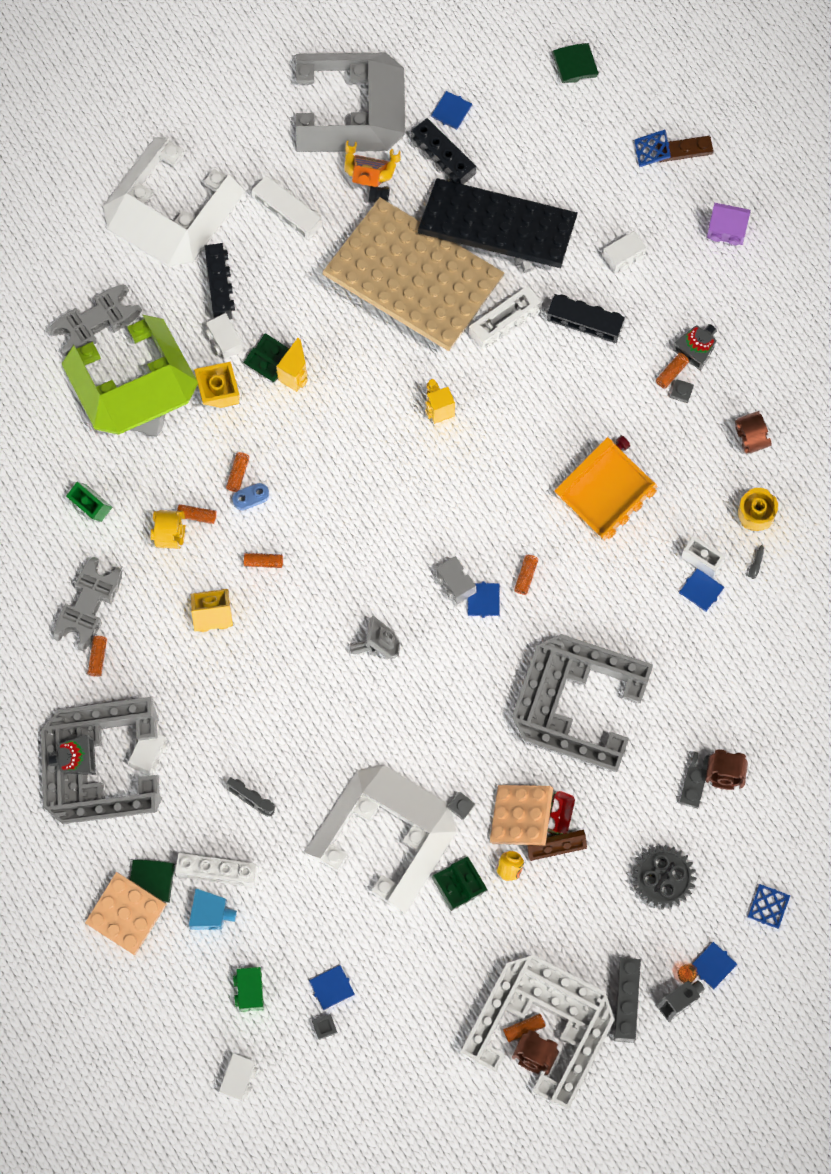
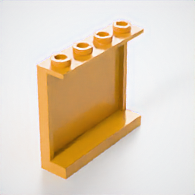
M607 437L554 492L605 541L607 538L611 539L616 534V529L620 525L623 526L629 521V516L633 511L637 512L644 505L642 502L647 497L650 499L655 495L658 486Z

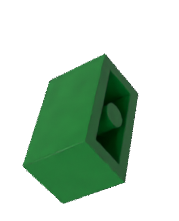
M78 481L66 495L69 500L96 521L102 522L113 508L87 484Z
M261 967L236 969L237 975H233L234 987H238V995H234L235 1007H239L240 1012L264 1010Z

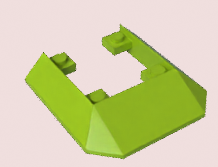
M143 315V320L127 326L135 344L152 337L162 357L147 364L151 373L119 387H116L113 379L95 386L85 367L101 359L93 342L77 349L73 345L65 357L62 367L95 430L120 435L189 403L198 385V381L164 319Z

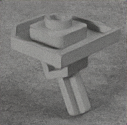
M373 615L369 618L366 641L351 644L350 651L353 655L369 651L370 655L380 653L387 659H395L399 656L400 641L393 630Z

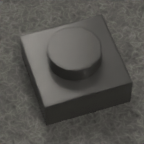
M676 379L670 398L688 404L694 384Z
M458 792L447 808L461 820H464L475 806V803L462 792Z
M331 1013L312 1020L318 1040L338 1034Z

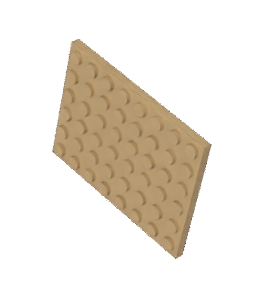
M379 198L323 270L322 275L445 350L450 351L505 273L455 242L419 234L418 227L420 221L384 199Z

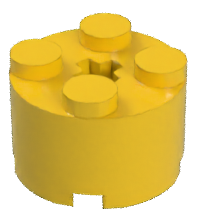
M765 488L750 489L741 498L738 507V518L742 526L752 531L768 529L775 520L778 511V501Z
M154 511L153 521L155 526L154 529H151V540H154L157 548L181 549L180 545L184 543L186 525L182 524V519H185L183 511Z

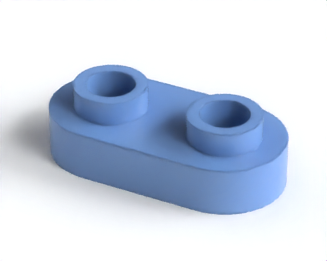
M257 483L239 490L233 495V505L238 510H247L262 504L269 498V489L265 484ZM258 490H262V491H263L262 494H257L256 492H257ZM240 497H245L244 501H239L238 499Z

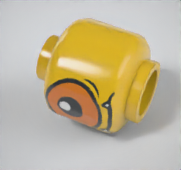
M515 851L501 854L496 867L497 874L505 881L517 880L524 867V860Z

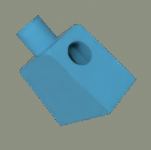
M199 889L195 890L189 922L190 930H222L224 920L236 921L237 910L227 909V900L225 898Z

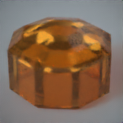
M691 963L683 964L677 971L678 978L683 983L687 981L693 983L698 976L697 967Z

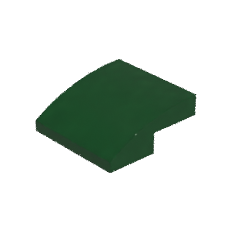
M589 43L565 46L552 51L562 83H577L582 78H596L599 75Z
M265 333L256 348H252L243 363L275 383L278 380L276 366L290 348Z
M468 856L431 877L451 911L488 891Z
M133 859L130 880L165 903H170L175 864Z

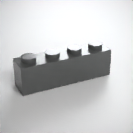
M621 957L619 961L615 1042L634 1043L636 1040L641 959Z

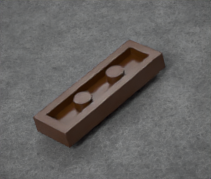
M711 136L668 141L671 157L659 162L713 155L714 150ZM657 143L656 148L659 150L662 144ZM666 146L662 150V152L665 154L667 153Z
M584 829L546 837L545 845H527L529 861L587 849Z

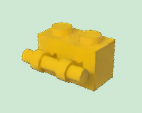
M434 379L429 380L427 383V401L425 402V412L428 419H432L433 423L436 424L455 417V401L449 387L440 389Z

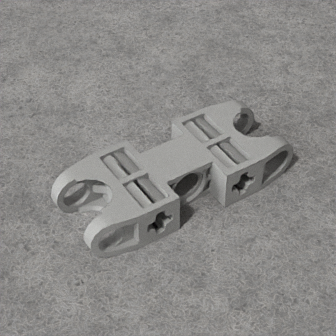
M123 284L109 288L94 297L96 306L80 314L77 308H74L59 317L49 327L48 331L51 336L58 334L70 336L67 344L61 349L64 356H67L73 345L77 349L86 345L87 342L88 344L91 342L96 344L94 336L96 333L108 326L115 333L132 323L141 314L142 309L139 305L123 306L120 304L124 299L123 297L129 292L126 285Z
M92 557L83 567L75 583L76 590L80 591L81 594L74 607L65 603L54 630L53 638L57 641H60L63 636L65 637L70 632L78 633L80 641L77 649L80 651H85L93 641V637L96 636L102 622L95 615L102 601L112 604L119 590L123 569L117 566L114 572L111 571L106 576L99 575L97 573L99 558Z

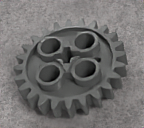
M657 845L655 852L649 848V855L644 852L641 854L643 860L637 858L636 862L640 866L635 865L633 867V870L637 873H633L632 878L637 880L633 881L632 885L638 886L635 893H642L640 900L645 897L647 898L646 905L653 902V908L660 904L661 910L664 909L665 905L672 909L673 903L679 907V900L686 902L685 895H692L689 889H694L695 885L691 882H695L697 878L691 875L696 872V869H690L693 862H686L688 855L681 857L682 850L675 853L674 846L668 851L667 845H664L663 850H660ZM663 860L666 863V867L659 868L656 865V861ZM674 863L667 879L663 881L658 891L654 892V888L659 883L661 876L665 874L669 865ZM680 871L683 877L677 879L673 876L672 872ZM647 876H652L655 878L656 882L654 884H648L645 881V878ZM662 888H671L672 894L665 895L662 892Z

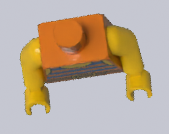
M349 141L346 142L345 151L348 154L345 155L344 170L352 177L353 183L378 187L382 182L391 180L396 168L395 163L401 160L400 150L397 155H394V149H391L389 152L390 161L359 155L354 156L353 154L356 152L357 147L356 141L353 147L348 145Z

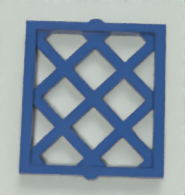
M665 129L634 139L640 167L671 157ZM663 135L665 137V142L660 141ZM651 139L655 141L653 146L648 145ZM639 143H641V144L643 145V147L641 148V150H639V147H638V144H639ZM657 143L662 144L659 150L655 148ZM665 146L667 148L666 154L662 152ZM646 147L650 148L648 154L643 152ZM653 150L658 152L655 157L650 156ZM641 154L646 156L643 161L640 158Z
M759 884L747 918L779 929L790 895ZM762 889L771 891V894L765 896ZM759 892H761L763 897L757 899ZM775 894L784 896V899L778 901ZM773 896L776 902L769 904L767 898ZM764 900L767 906L760 908L758 902ZM786 901L782 909L780 903ZM755 904H756L758 910L752 912V911H753V908H754V906H755ZM778 905L780 911L773 913L771 907ZM769 909L771 915L765 917L762 912L763 910ZM760 912L762 919L755 918L753 915ZM781 914L778 922L775 916ZM773 917L776 924L768 923L767 920Z

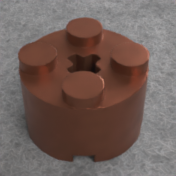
M760 411L735 420V429L738 437L742 439V447L745 454H751L772 446L771 439H767L768 429Z
M722 749L715 750V753L709 756L706 782L709 783L711 781L712 786L725 790H734V786H739V789L743 788L746 782L748 767L746 755L743 753H727Z
M529 1030L527 1034H522L512 1059L515 1060L517 1058L520 1060L518 1064L533 1073L539 1074L540 1071H544V1075H548L559 1053L557 1049L558 1044L550 1039L546 1041L540 1038L537 1032Z

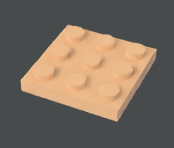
M498 785L490 843L545 845L553 787Z
M116 872L85 924L133 955H136L167 903L119 872Z

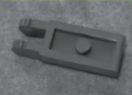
M694 752L691 765L688 767L679 804L696 809L699 808L709 755H706L703 760V768L695 767L699 757L698 752Z
M229 778L226 786L229 792L267 817L274 815L275 806L273 802L269 799H262L261 795L255 790L250 791L241 780Z

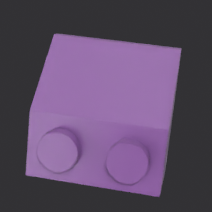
M714 202L707 238L715 242H728L735 246L743 245L751 210Z

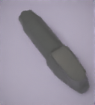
M763 545L759 546L754 562L750 565L748 577H751V579L757 577L761 568L760 565L764 554Z

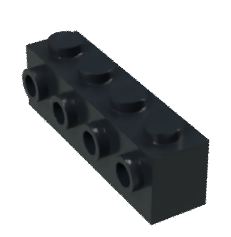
M428 118L411 130L412 144L417 148L419 147L427 159H432L438 170L444 171L448 175V179L454 184H465L476 175V165Z
M223 243L204 245L213 317L216 318L226 313L231 320L233 319L232 311H235L234 300H230V294H233L232 283H228L227 278L231 277L230 266H226L225 262L229 260L228 250L223 248Z
M554 294L547 313V321L616 344L625 321V317L618 312H609L600 306L593 307L587 305L584 301L569 299L568 296L563 294Z

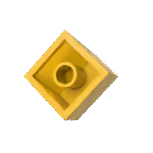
M300 338L295 340L276 366L278 381L296 392L300 387L303 388L308 381L306 362Z
M231 361L194 369L204 405L223 408L239 404L240 394Z
M229 589L190 594L194 631L206 632L210 629H226L233 626Z

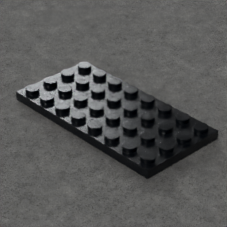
M436 178L418 227V233L561 269L578 212L464 184H454L452 181Z

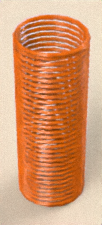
M678 353L656 378V383L666 389L689 363V359L684 354Z
M242 452L236 453L226 485L228 490L233 492L240 490L250 458L249 455Z
M179 504L177 511L184 512L185 519L211 524L215 523L216 510Z
M244 553V567L282 568L283 554Z
M525 555L514 588L515 592L522 595L528 593L538 563L537 557Z
M93 637L88 674L91 676H102V663H104L107 644L106 637Z
M539 1013L522 1022L504 1028L503 1031L507 1041L511 1042L520 1038L522 1034H527L529 1030L538 1031L541 1028H545L546 1025L542 1015Z

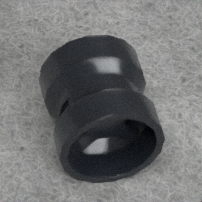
M371 186L368 201L375 203L379 198H382L388 202L390 187Z

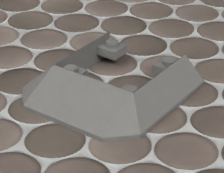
M388 53L296 54V84H314V71H350V83H368L369 112H351V125L315 126L314 113H296L297 152H346L347 141H349L348 145L351 147L354 146L356 141V152L388 151L405 135L404 67Z
M560 634L536 646L512 714V719L525 742L618 772L629 738L610 732L606 746L602 747L569 736L573 719L557 714L556 710L566 681L570 680L586 685L590 670L627 682L622 698L641 704L653 664Z
M152 697L59 709L41 730L43 807L63 825L156 813L163 798L160 796L158 775L138 777V795L104 799L103 783L88 784L87 775L65 774L60 771L59 765L50 766L49 755L58 754L59 743L89 735L94 738V747L102 746V729L136 724L137 740L158 738L157 721H159Z

